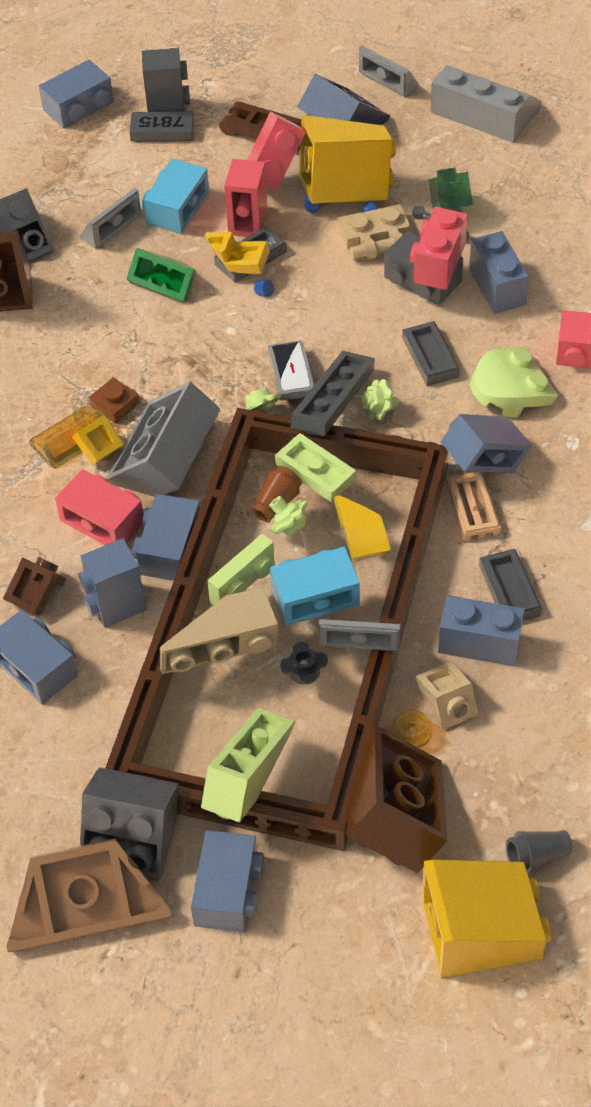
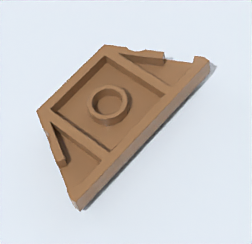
M116 838L32 856L29 861L13 926L7 942V951L13 952L172 916V912L167 902Z

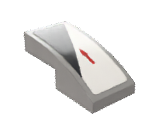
M302 340L268 345L269 358L275 376V385L277 392L281 395L280 401L306 397L314 387Z

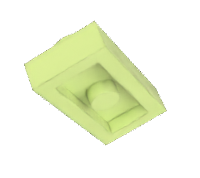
M301 433L275 455L277 466H284L295 472L302 480V483L330 502H333L335 496H339L356 481L355 469Z
M261 534L207 580L209 598L212 605L226 595L246 591L257 579H262L270 573V567L275 565L273 541L264 534Z

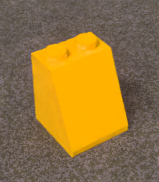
M309 115L302 116L301 128L306 131V134L300 144L299 177L311 204L388 199V188L393 187L394 181L390 162L391 158H394L396 155V142L394 138H391L385 126Z
M424 861L422 903L441 978L543 959L546 943L551 942V931L547 917L539 916L536 903L540 902L538 884L534 876L528 877L524 862Z

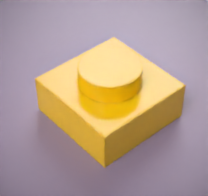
M104 415L72 436L92 466L124 445Z

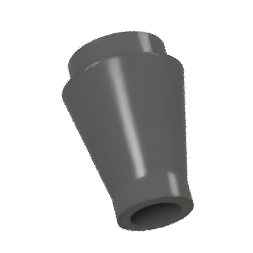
M566 830L517 831L514 837L506 840L508 861L524 862L527 873L572 853V841Z

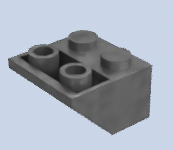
M27 188L0 199V232L18 231L28 261L54 250Z
M98 767L82 793L80 846L116 838L144 875L149 879L159 881L162 877L176 821L179 784Z

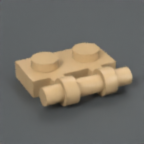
M401 204L338 217V228L347 249H350L353 260L377 258L378 254L385 253L407 230L410 231V224Z

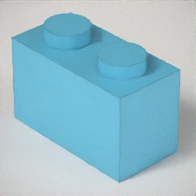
M172 158L165 170L162 169L160 171L157 181L151 190H147L143 196L142 207L145 209L146 223L182 234L209 194L207 168Z
M345 546L333 550H322L315 555L297 560H286L270 567L271 590L285 626L360 605V582Z

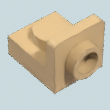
M451 661L416 676L418 689L436 708L439 725L443 729H448L478 715L472 683Z

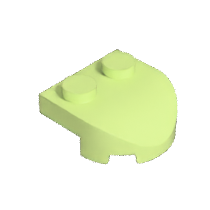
M526 347L497 348L488 351L480 359L470 380V388L475 398L484 406L492 403L502 408V415L506 417L518 418L524 407L552 406L558 396Z

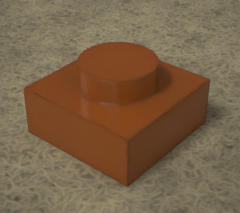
M114 377L89 396L90 406L114 423H117L140 403L138 393Z

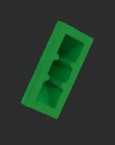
M136 248L126 280L186 302L196 270L180 260Z

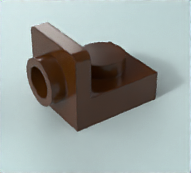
M22 557L3 599L40 616L56 582L64 585L66 578L56 573L59 566L38 557L34 563Z

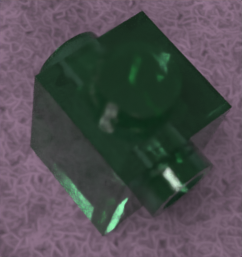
M456 167L436 171L437 177L428 179L433 210L434 207L463 213L462 207L473 205L468 172L457 173Z

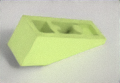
M257 707L208 765L201 808L216 813L222 818L240 823L257 801L294 728L295 721Z

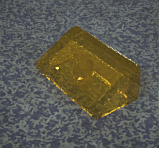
M84 406L31 438L28 442L50 467L56 469L82 453L72 436L83 427L103 416V414L98 410Z

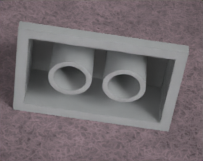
M448 65L444 67L431 85V113L514 143L542 106V101L529 94Z
M191 381L149 401L106 479L112 485L153 497L156 494L165 495L170 492H178L188 480L186 474L191 465L202 454L201 446L205 438L215 429L216 423L214 421L220 408Z

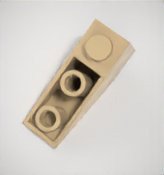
M264 587L224 596L160 647L161 674L184 672L195 666L211 662L222 663L232 657L249 653L259 654L269 648L276 647L278 623Z

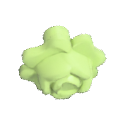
M385 379L381 381L374 380L372 386H368L367 390L361 395L362 407L368 413L370 421H375L376 419L382 421L388 411L395 410L398 406V398L393 396L394 391L389 388L388 381Z
M266 387L262 390L252 391L250 395L245 397V409L273 414L272 409L281 395L280 393L270 394Z
M278 496L270 503L269 506L276 513L274 523L270 528L272 533L280 534L283 532L287 535H293L305 526L307 517L304 514V510L308 506L306 501L298 500L286 503L281 496Z

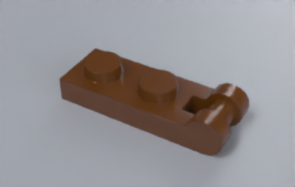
M237 101L229 109V115H226L219 123L220 130L228 136H233L237 133L257 139L271 110ZM271 111L301 127V119Z

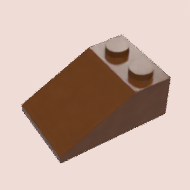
M18 231L0 232V312L33 309L32 276L28 257Z
M374 724L368 734L347 807V837L351 838L358 845L368 847L387 857L394 864L404 866L419 873L424 867V861L431 860L448 841L442 760Z

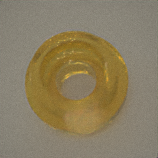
M409 709L403 711L393 722L392 734L418 748L425 746L432 737V723L419 710ZM408 729H416L419 731V733L410 734L405 731Z

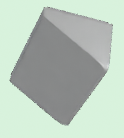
M362 45L359 47V73L404 97H407L418 88L419 84L409 70Z
M134 188L91 220L81 233V240L96 249L139 217L142 213L138 189Z
M319 619V644L331 647L397 651L399 650L401 625Z

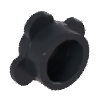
M298 642L293 646L291 655L281 661V671L284 674H289L291 679L299 684H312L319 677L320 668L327 666L328 657L323 652L317 653L311 650L307 643ZM307 661L308 664L303 665L301 662Z

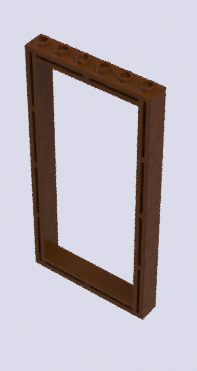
M237 408L105 768L178 783L177 814L344 851L348 839L347 807L369 731L374 724L378 725L399 650L371 649L328 804L325 805L261 791L257 801L247 812V815L256 816V818L244 816L239 823L231 819L222 818L216 813L192 804V802L202 804L206 778L141 764L174 673L161 674L160 647L192 622L252 449L278 453L299 433L350 467L419 480L379 619V623L401 625L400 647L447 474L449 452L443 445L434 442L402 438L397 435H385L333 425L325 436L309 435L302 430L290 428L291 416ZM272 820L296 825V827L275 823ZM313 829H314V830H319V831H323L324 833L315 832V831H312V830H313Z

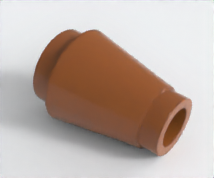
M277 466L275 470L269 471L255 505L251 509L252 513L260 520L270 523L276 514L269 506L270 503L278 496H281L286 503H290L300 493L299 487L302 484L300 477L284 466Z

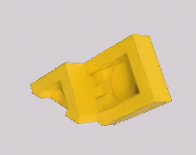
M206 232L205 238L207 243L230 272L262 274L270 252L267 241L236 242L232 232Z
M341 495L335 496L334 502L341 530L345 532L352 562L389 554L391 549L381 515Z

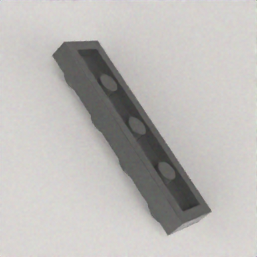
M342 351L291 414L290 428L302 430L309 435L325 436L374 371L375 358Z

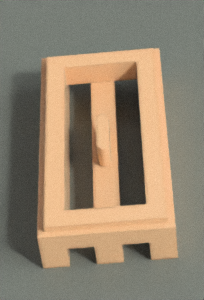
M469 472L446 476L447 490L463 541H471V536L477 535L478 539L486 538V533H492L493 537L499 536L501 527L483 472ZM471 481L476 483L488 523H482L470 486ZM461 483L462 490L474 524L471 526L469 525V521L457 487V484Z

